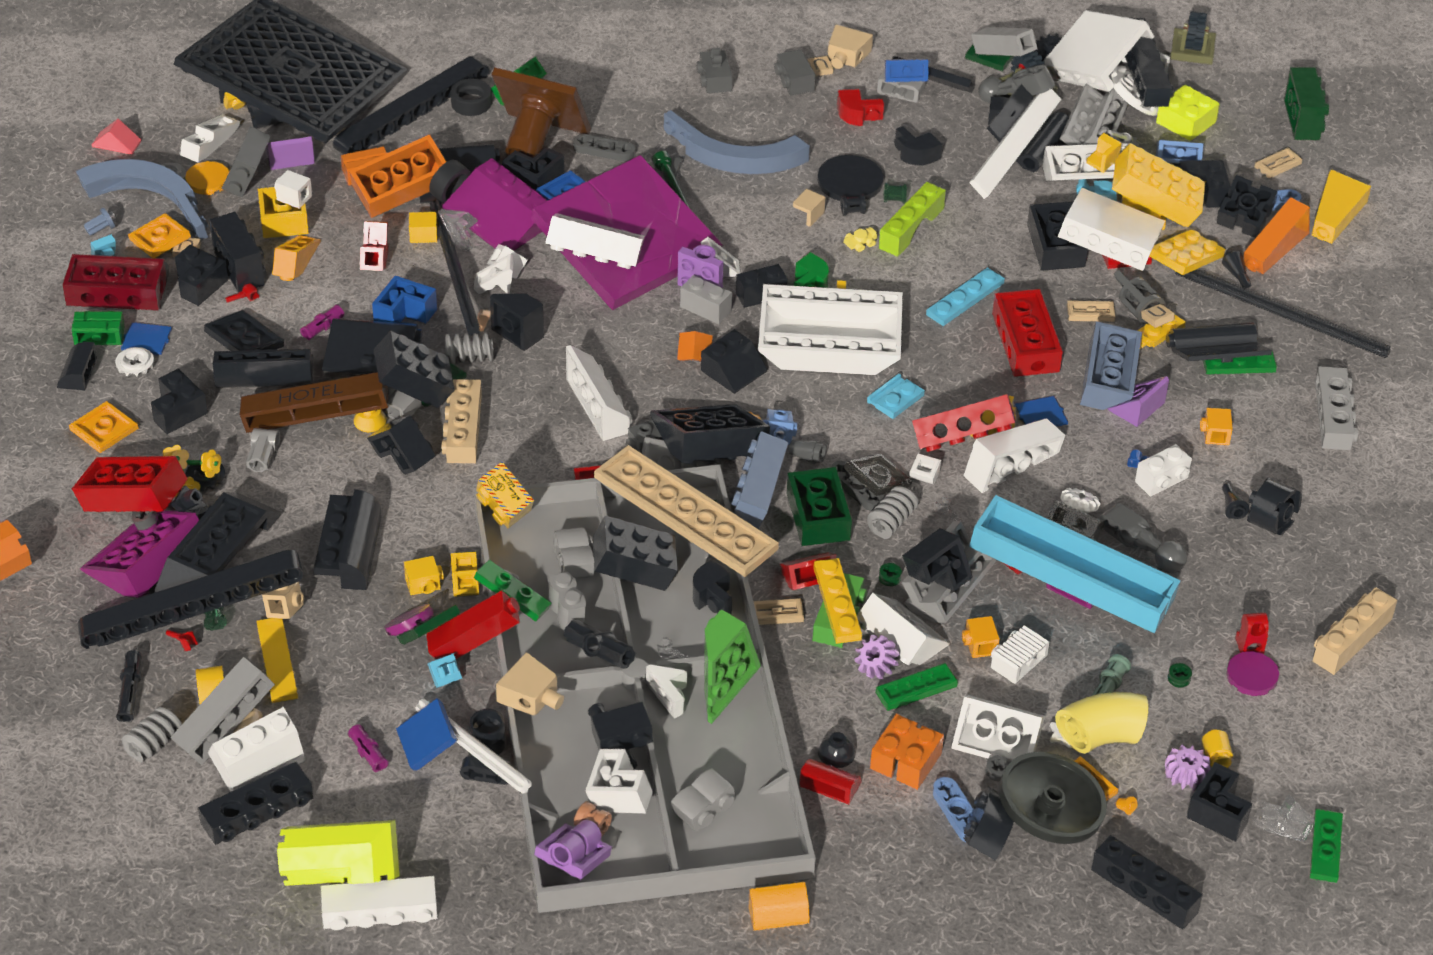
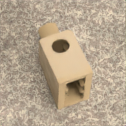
M835 25L828 45V58L832 66L836 69H841L843 65L856 67L872 51L873 35Z
M525 653L496 684L497 702L531 715H537L545 705L558 710L564 701V696L557 693L556 674L528 653Z

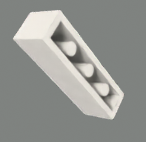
M434 876L382 880L374 883L321 886L324 929L341 930L350 926L368 928L374 924L388 923L389 925H398L407 921L424 923L430 919H437Z

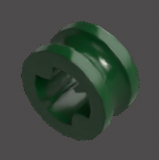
M894 563L883 564L879 568V581L885 586L892 587L898 585L901 581V568Z
M1183 663L1173 664L1169 668L1167 677L1169 683L1178 688L1188 686L1191 682L1192 670Z

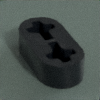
M467 756L463 759L460 775L464 779L501 785L508 784L475 756Z

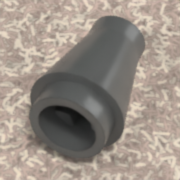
M792 440L789 444L788 452L812 464H816V462L822 463L826 456V445L822 444L819 440Z

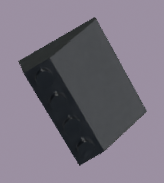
M736 404L650 411V416L670 454L679 459L681 463L690 464L694 460L712 462L715 461V458L734 460L737 459V456L751 457V454L747 452L752 439L757 440L760 432L770 435V426Z

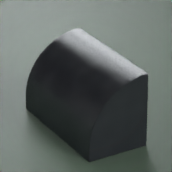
M81 342L71 348L57 383V388L85 391L97 360L94 342Z

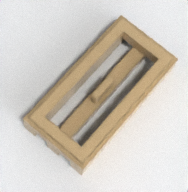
M1286 148L1255 162V168L1260 169V172L1262 174L1265 173L1266 177L1270 179L1302 164L1303 159L1289 148Z
M1067 301L1069 321L1115 322L1114 303L1112 301Z
M801 598L753 601L759 625L804 622ZM797 607V609L782 610V608ZM759 609H772L771 611H757Z

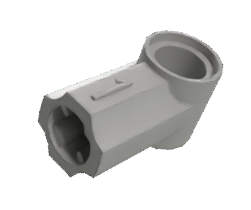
M253 429L251 449L246 461L247 468L254 472H263L268 469L273 452H277L275 450L276 445L280 443L279 430Z

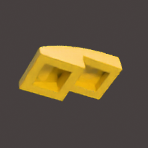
M476 552L451 553L454 597L479 595L478 581L474 579V575L477 572Z

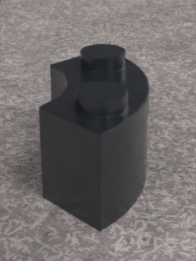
M987 786L986 790L980 791L974 800L973 819L966 825L963 839L968 845L996 861L1009 837L1014 821L1005 811L999 793Z

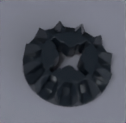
M222 464L220 465V472L215 474L213 478H207L206 476L202 478L201 474L205 475V472L201 470V466L190 465L185 473L186 477H192L194 481H197L203 491L206 487L214 489L216 484L221 485L223 478L226 477L225 468Z

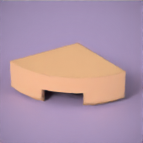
M487 309L480 310L477 316L480 331H484L491 313Z

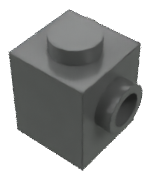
M653 420L628 428L626 445L631 446L642 454V445L645 437L663 439Z

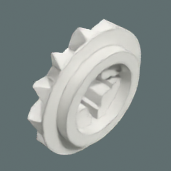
M133 347L120 352L116 357L115 364L119 373H125L127 377L135 374L137 377L140 372L147 374V370L153 368L154 357L145 348ZM139 359V363H135L134 365H131V363H134L135 361H137V360Z
M1066 488V490L1062 491L1061 500L1073 510L1090 513L1099 509V499L1093 496L1092 493L1077 488Z

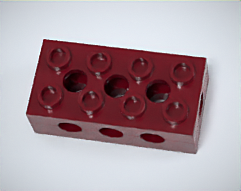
M72 254L62 284L66 306L159 311L167 283L164 259Z

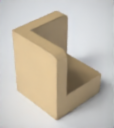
M808 189L793 202V207L807 213V226L811 227L825 211V197Z

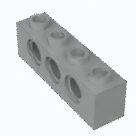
M1319 366L1315 388L1321 446L1325 449L1351 450L1352 443L1357 442L1358 429L1354 428L1356 412L1352 411L1354 395L1350 394L1352 378H1348L1347 368Z

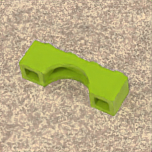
M926 182L880 229L879 249L898 257L910 245L913 234L921 221L925 218L933 221L944 209L946 190Z

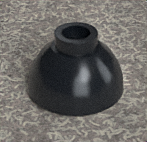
M834 732L821 742L818 756L824 764L835 768H843L854 761L855 747L852 741L843 733Z

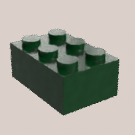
M1290 67L1284 104L1294 140H1320L1321 133L1325 132V116L1329 114V104L1325 102V90L1321 88V76H1318L1316 67Z
M836 467L789 472L787 474L786 494L801 546L850 541L852 518Z

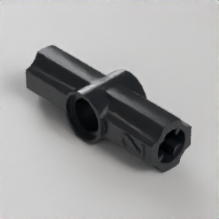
M571 620L569 625L565 627L563 636L566 637L567 642L582 648L589 657L598 656L622 669L628 668L635 659L636 652H634L633 647L616 639L615 635L610 631L602 632L579 620Z

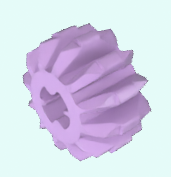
M871 635L870 642L861 639L864 645L863 648H855L856 652L860 654L854 659L857 664H860L858 670L861 673H866V676L871 679L875 676L883 679L884 672L889 675L892 674L891 666H899L898 662L894 660V658L900 655L899 651L894 649L896 644L892 640L888 641V638L884 635H881L879 638Z
M1181 745L1179 750L1173 748L1165 760L1166 778H1172V785L1181 783L1182 790L1186 785H1189L1194 791L1211 769L1209 757L1204 756L1203 749L1196 751L1193 745L1190 748Z

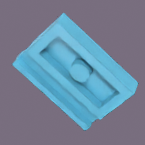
M897 374L869 395L867 403H871L875 408L894 419L922 398L925 390L908 379H902L901 375Z

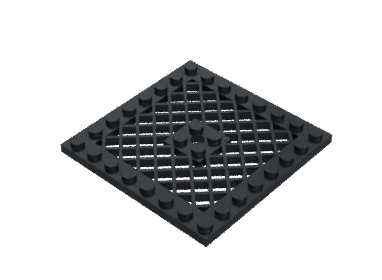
M273 0L251 1L176 56L173 64L181 68L182 71L200 78L203 82L216 86L221 91L237 97L242 102L251 104L258 110L276 117L279 121L286 122L297 130L305 132L324 143L331 140L404 78L407 73V68Z

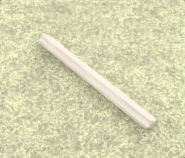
M420 699L419 703L415 706L416 711L419 712L430 702ZM449 718L459 745L521 793L528 792V788L532 786L529 779Z

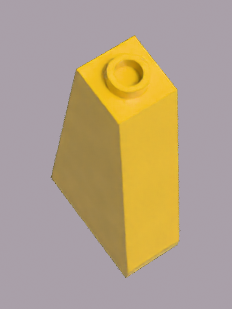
M1330 170L1312 235L1332 244L1368 202L1371 186Z

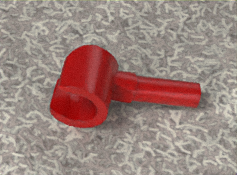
M246 284L241 292L225 297L227 303L245 297L252 301L260 296L256 292L257 288L254 285Z
M170 629L166 631L167 636L181 642L184 651H190V645H198L192 631H187L183 634Z

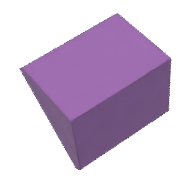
M312 136L267 143L266 153L271 170L314 164Z
M1164 376L1135 384L1131 400L1110 407L1108 410L1138 427L1165 403L1169 383L1168 377Z

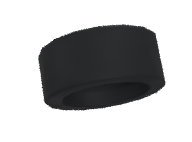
M472 78L463 79L455 83L451 88V105L457 113L465 116H476L490 109L492 94L491 88L486 82ZM469 94L482 96L474 100L460 98Z
M450 160L435 172L430 182L429 191L444 204L470 176L471 172L457 160Z

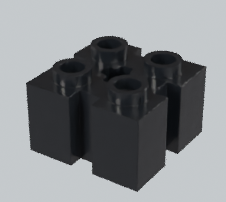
M1236 175L1229 188L1228 197L1224 198L1218 210L1217 224L1232 230L1236 225L1242 228L1243 234L1256 238L1264 229L1266 217L1269 218L1276 204L1278 191L1261 185L1259 189L1252 187L1253 181Z

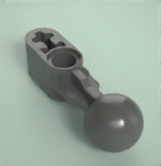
M1043 64L1022 69L1012 77L1006 78L1004 82L995 77L986 78L979 85L978 93L984 102L990 103L991 96L1004 97L1005 94H1013L1021 84L1033 96L1049 91L1055 86V82L1047 67Z
M1118 503L1099 516L1098 522L1102 529L1126 547L1134 545L1154 553L1157 566L1164 572L1175 573L1185 566L1187 552L1183 545L1176 541H1166L1164 543L1159 541L1157 535L1150 531L1148 522L1125 505Z

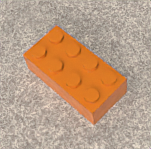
M429 134L349 170L351 183L370 217L373 218L430 192L431 179L435 172L446 163V160Z

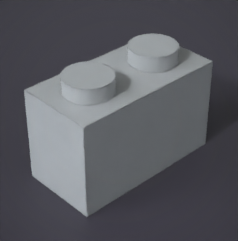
M692 275L680 287V307L720 324L731 312L732 292Z

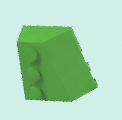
M722 609L715 617L708 621L705 628L704 693L707 720L711 724L761 667L746 623Z

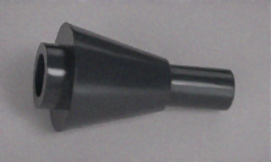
M1228 252L1222 260V265L1239 280L1242 288L1251 287V283L1246 276L1242 252Z
M1224 484L1222 490L1225 494V514L1227 518H1244L1249 512L1248 503L1234 492L1231 484Z

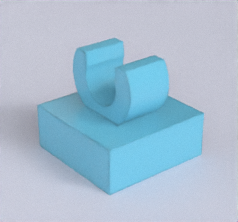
M112 234L91 242V255L115 256L116 240Z
M454 654L427 663L436 687L462 679Z

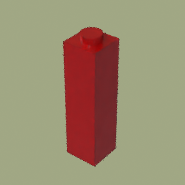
M501 590L427 633L428 653L435 659L454 654L455 659L463 656L519 624L518 611L520 607L515 598H510Z

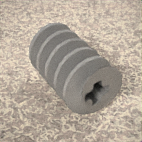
M487 332L483 333L482 339L476 333H474L473 339H470L468 333H465L463 340H461L458 333L455 334L454 340H451L450 335L446 334L445 353L447 357H450L452 363L456 362L457 356H459L461 363H465L467 356L471 362H474L477 355L480 362H484L485 355L488 356L491 362L493 361L492 338H489Z
M898 486L892 488L868 515L867 523L870 530L883 539H889L892 533H895L898 527L912 514L913 510L918 507L917 497L907 488Z
M158 707L145 720L140 721L138 726L133 727L130 733L123 736L122 744L131 757L142 763V755L146 758H151V750L158 752L160 750L159 743L166 745L168 743L167 737L170 738L182 723L173 712L166 708Z

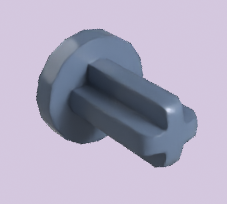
M105 208L100 209L101 215L84 224L86 232L89 235H93L107 226L113 229L115 224L112 219L116 218L114 213L111 211L108 214Z

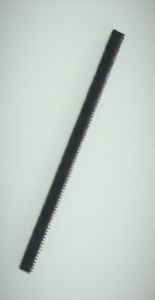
M438 199L436 201L432 200L430 202V211L436 212V227L467 332L472 336L474 333L478 334L480 332L478 319L442 203Z
M1196 269L1185 275L1175 272V275L1178 274V276L1186 277V279H1191L1193 282L1196 281L1198 284H1204V286L1222 292L1225 295L1235 297V299H1240V301L1243 300V302H1248V304L1251 303V305H1256L1258 308H1264V310L1277 314L1280 317H1285V319H1290V321L1293 320V322H1298V324L1301 323V325H1306V327L1309 326V328L1317 332L1325 333V335H1330V337L1333 336V338H1338V340L1341 339V341L1346 343L1349 342L1352 346H1357V348H1362V350L1365 349V351L1368 350V352H1373V354L1376 353L1378 356L1386 358L1391 352V346L1387 348L1388 345L1386 347L1385 344L1382 346L1383 343L1379 345L1380 341L1378 344L1377 340L1374 343L1375 339L1371 341L1372 338L1370 340L1369 337L1366 339V336L1363 338L1364 335L1360 337L1361 334L1359 336L1358 333L1355 335L1356 332L1352 334L1353 331L1350 333V329L1348 332L1347 329L1344 331L1345 327L1341 330L1342 326L1339 329L1340 325L1336 328L1337 324L1335 327L1334 323L1331 326V322L1328 324L1329 321L1327 323L1326 320L1323 322V319L1320 321L1321 318L1319 320L1318 317L1315 319V316L1312 318L1313 315L1309 317L1310 313L1308 316L1307 313L1304 315L1305 311L1301 314L1302 310L1300 313L1299 310L1296 312L1297 308L1295 311L1294 307L1291 310L1292 306L1288 308V305L1286 308V304L1283 306L1284 303L1280 305L1281 302L1279 304L1278 301L1275 303L1276 300L1272 302L1273 299L1270 301V298L1267 300L1268 297L1265 299V296L1262 298L1260 294L1257 296V292L1255 295V292L1251 294L1252 290L1250 293L1249 289L1246 292L1247 288L1245 291L1244 287L1241 290V287L1238 288L1239 285L1236 288V284L1235 286H1233L1234 283L1231 285V282L1228 284L1229 281L1225 283L1226 280L1224 282L1223 279L1220 281L1218 277L1215 279L1216 276L1212 278L1213 275L1211 277L1210 274L1207 276L1208 273L1206 275L1205 272L1202 274L1203 271L1199 273L1200 270L1197 272Z

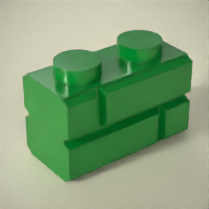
M85 311L74 313V321L72 323L74 345L81 342H94L95 345H122L125 329L123 312Z

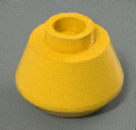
M382 409L357 413L353 419L355 427L367 433L376 432L387 421Z

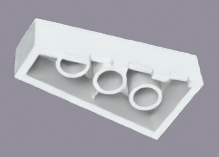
M1046 418L980 437L973 444V450L964 477L983 493L989 490L988 485L994 482L1000 484L1006 481L1004 477L1013 472L1019 474L1025 471L1030 463L1035 466L1059 453L1065 434Z

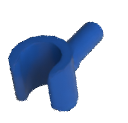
M1133 450L1130 453V458H1128L1127 466L1138 468V463L1149 457L1143 456L1139 450Z

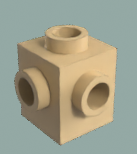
M299 582L262 594L267 618L290 619L304 605V596Z

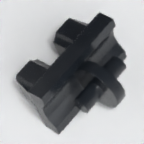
M186 485L179 490V494L170 504L178 512L196 513L199 520L212 506H206L202 502V494L196 488L190 490Z

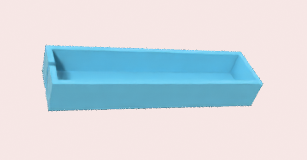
M997 495L994 496L974 526L969 546L1154 634L1164 615H1166L1172 605L1181 581Z

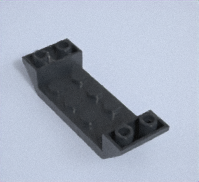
M223 492L167 557L154 592L223 571L259 527L268 531L280 517L281 511L239 493Z

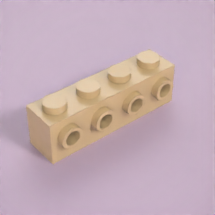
M453 379L455 391L447 398V403L450 406H445V420H448V423H444L443 436L447 437V440H442V454H446L447 463H476L482 399L481 380Z
M1377 587L1369 594L1365 593L1354 608L1350 607L1346 611L1342 620L1335 621L1325 636L1320 635L1314 644L1316 650L1313 662L1333 675L1336 674L1392 620L1397 600Z

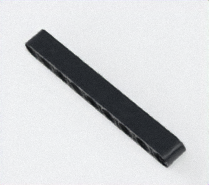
M473 56L463 59L338 133L333 140V147L343 155L369 149L368 147L372 144L379 143L387 135L394 134L402 126L409 125L417 120V117L424 116L432 111V108L439 107L449 101L448 99L451 98L450 91L455 83L470 78L486 79L489 75V67Z
M284 550L85 615L77 623L81 646L89 649V646L95 645L98 647L106 646L295 584L303 578L299 554L294 550Z

